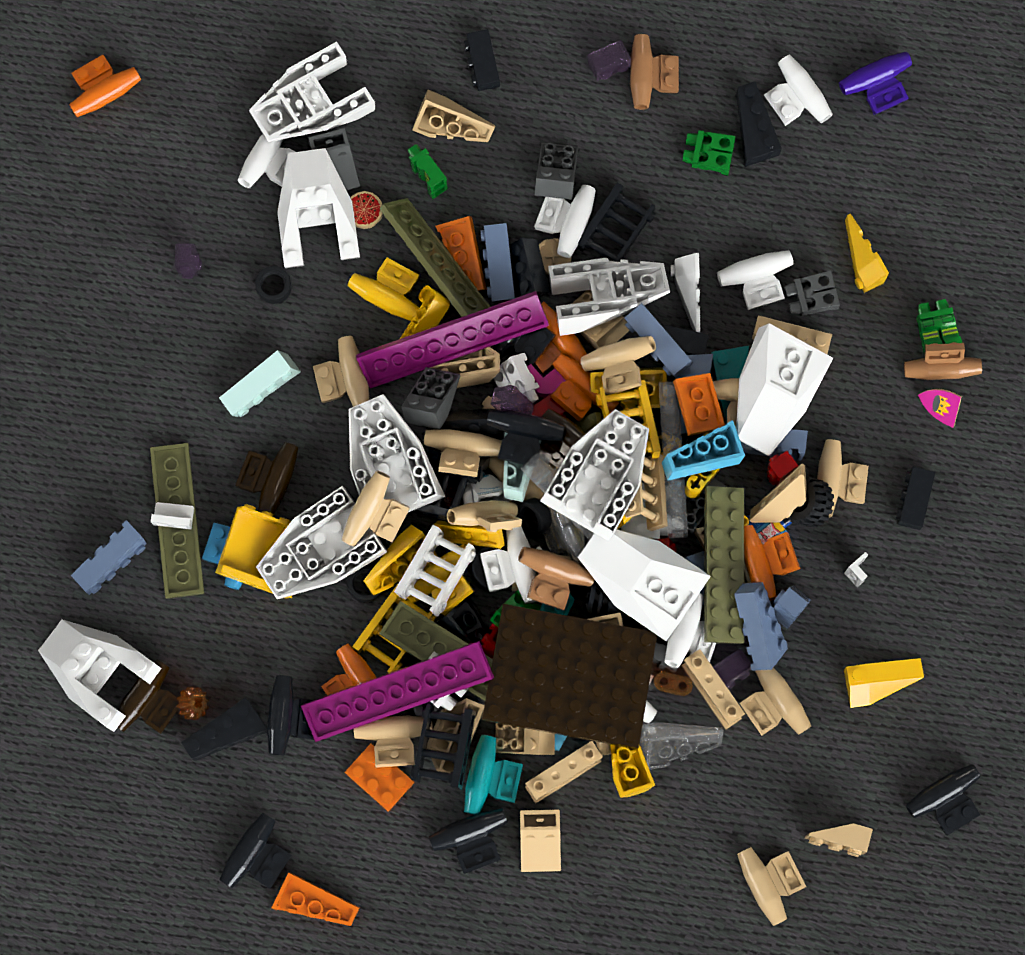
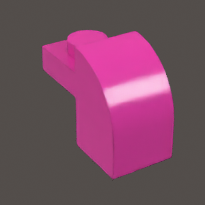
M532 364L527 366L529 372L534 376L535 383L537 382L539 388L535 390L538 397L546 398L562 382L566 381L555 368L545 377H542Z

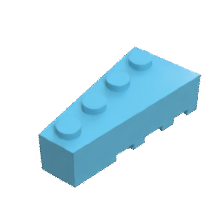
M733 420L721 428H717L711 433L697 438L692 443L686 444L667 454L662 461L667 481L740 464L745 457V453Z

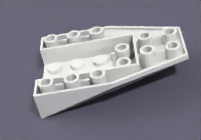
M770 323L758 328L739 378L736 430L740 441L766 455H770L806 412L833 358Z
M384 394L349 409L350 471L359 495L377 470L390 477L384 499H394L409 506L408 512L445 497L420 440Z
M615 409L570 448L540 502L609 541L640 487L649 428Z
M339 487L296 516L256 566L276 599L337 583L387 553L384 545L370 527L356 546H351L342 541L348 517L355 505L354 500L345 487Z
M616 529L609 541L594 533L578 556L585 568L618 609L665 641L671 636L711 577L660 541Z

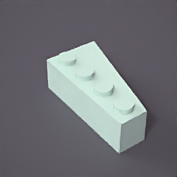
M277 350L220 396L219 399L232 416L242 417L249 412L252 406L262 402L266 396L301 371L288 354Z
M504 461V498L519 502L524 501L533 471L532 466Z

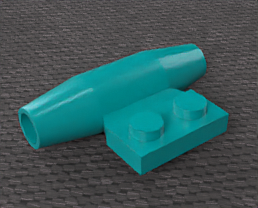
M481 735L472 756L465 787L464 812L480 813L488 793L495 799L515 803L523 764L507 760L495 762V737Z

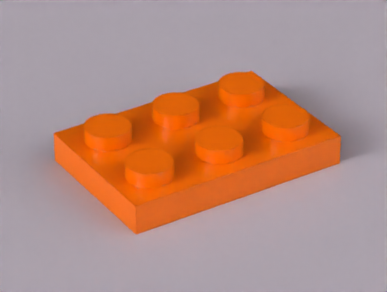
M710 373L677 378L673 381L688 436L712 432L725 425Z
M371 743L344 772L388 812L415 783L397 766L376 768L375 751Z

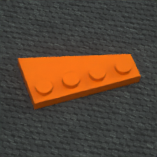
M467 216L437 225L436 229L442 236L444 246L447 247L449 253L479 292L487 290L472 217Z
M289 872L271 909L283 910L289 913L351 926L360 907Z

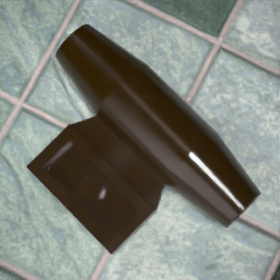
M548 409L542 417L566 426V432L563 441L545 440L540 445L539 458L557 472L570 448L587 433L571 420L552 409Z
M284 442L273 462L267 456L248 451L235 486L252 493L261 492L258 512L267 511L274 515L282 502L294 472L298 453L297 446Z
M158 659L154 663L162 669L149 684L139 677L118 708V711L126 716L117 727L123 732L141 715L147 725L161 734L184 703L171 692L160 689L169 667Z

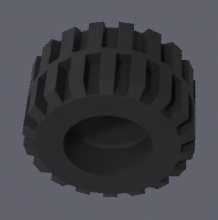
M806 477V501L802 506L796 507L787 519L792 523L808 527H818V525L824 524V521L829 519L828 515L832 514L833 510L831 509L834 506V494H831L833 490L831 487H828L829 484L823 482V480Z

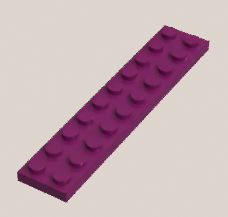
M535 291L356 354V359L369 387L373 388L422 371L426 367L430 368L547 327L549 322Z
M480 641L310 701L301 705L314 740L317 742L493 679L494 676Z

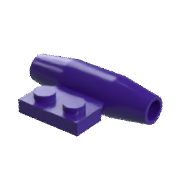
M902 52L881 58L851 73L839 82V87L844 95L867 90L866 99L873 114L876 115L909 99L902 83L894 77L912 65L911 57L907 52Z

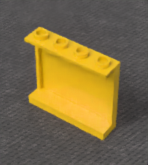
M245 504L236 509L215 573L272 593L256 566L291 521L281 517L276 519L270 512L262 511L261 513L255 511L256 508L254 506Z

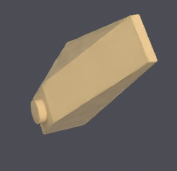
M427 90L412 131L432 138H436V135L447 136V139H453L455 136L464 137L466 141L489 142L495 125L449 98Z

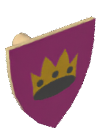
M944 389L926 390L918 394L923 406L933 417L954 428L962 396Z

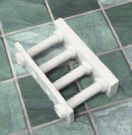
M432 525L394 592L404 600L411 595L431 605L430 611L438 617L445 610L446 602L469 562L474 560L476 549L470 543L464 549L444 539L442 530ZM441 545L461 555L456 565H453L434 555L436 547ZM432 562L450 571L451 574L447 581L444 582L424 572L426 564ZM421 578L441 589L436 599L414 588L418 579Z

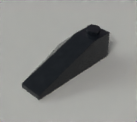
M469 596L447 614H442L435 622L468 644L480 641L481 646H483L481 640L486 633L490 632L488 626L484 625L480 617L482 616L480 609Z

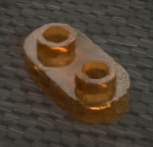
M661 671L654 678V685L660 691L680 696H686L692 691V681L687 676ZM665 677L668 681L666 684H662L660 679ZM685 682L687 686L682 689L679 687V684Z

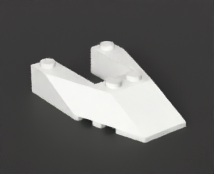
M337 42L289 67L286 73L273 84V87L251 107L249 112L268 142L329 130L358 120L375 110V101L366 87L332 104L318 82L347 65L346 55Z
M326 148L288 153L277 212L284 267L304 266L299 228L336 223L341 260L360 258L352 200Z
M608 258L548 266L552 295L591 290L593 301L556 306L560 336L583 332L630 313L641 303L646 305L670 293L664 263L640 261V264L628 263V260L620 259L621 262L609 261Z
M66 620L59 622L38 650L69 699L113 732L126 716L98 696L97 693L120 663L149 684L162 669L117 635Z

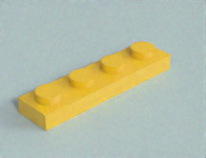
M437 521L434 524L444 533L443 538L452 543L466 545L470 543L475 546L500 549L505 546L502 529L497 530V532H488L486 528L480 525H452L446 521Z

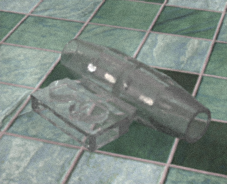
M549 507L552 523L543 535L550 552L557 555L567 552L571 560L581 564L582 562L578 556L586 546L580 525Z

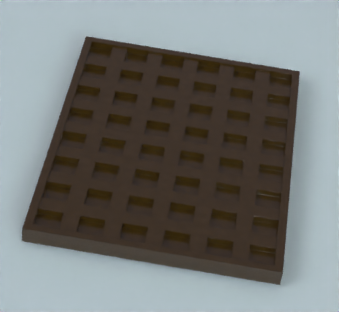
M503 604L491 666L494 678L488 682L482 720L638 749L657 635L652 631Z

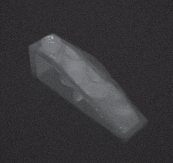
M661 722L643 724L640 737L641 749L649 769L665 768L670 766V761L678 758L681 761L686 760V755L693 752L701 754L722 746L723 728Z

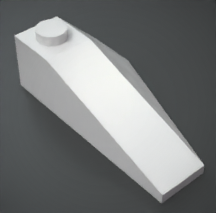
M694 253L676 258L674 265L670 267L671 276H674V282L693 331L700 333V306H698L700 289L697 287L700 278L699 253Z

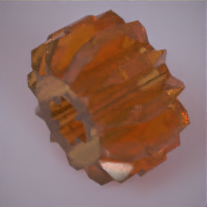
M193 686L187 687L186 690L180 692L181 696L176 698L179 701L176 707L181 709L179 714L184 715L185 719L193 720L206 715L205 710L209 709L206 704L210 701L205 698L207 692H202L201 688Z

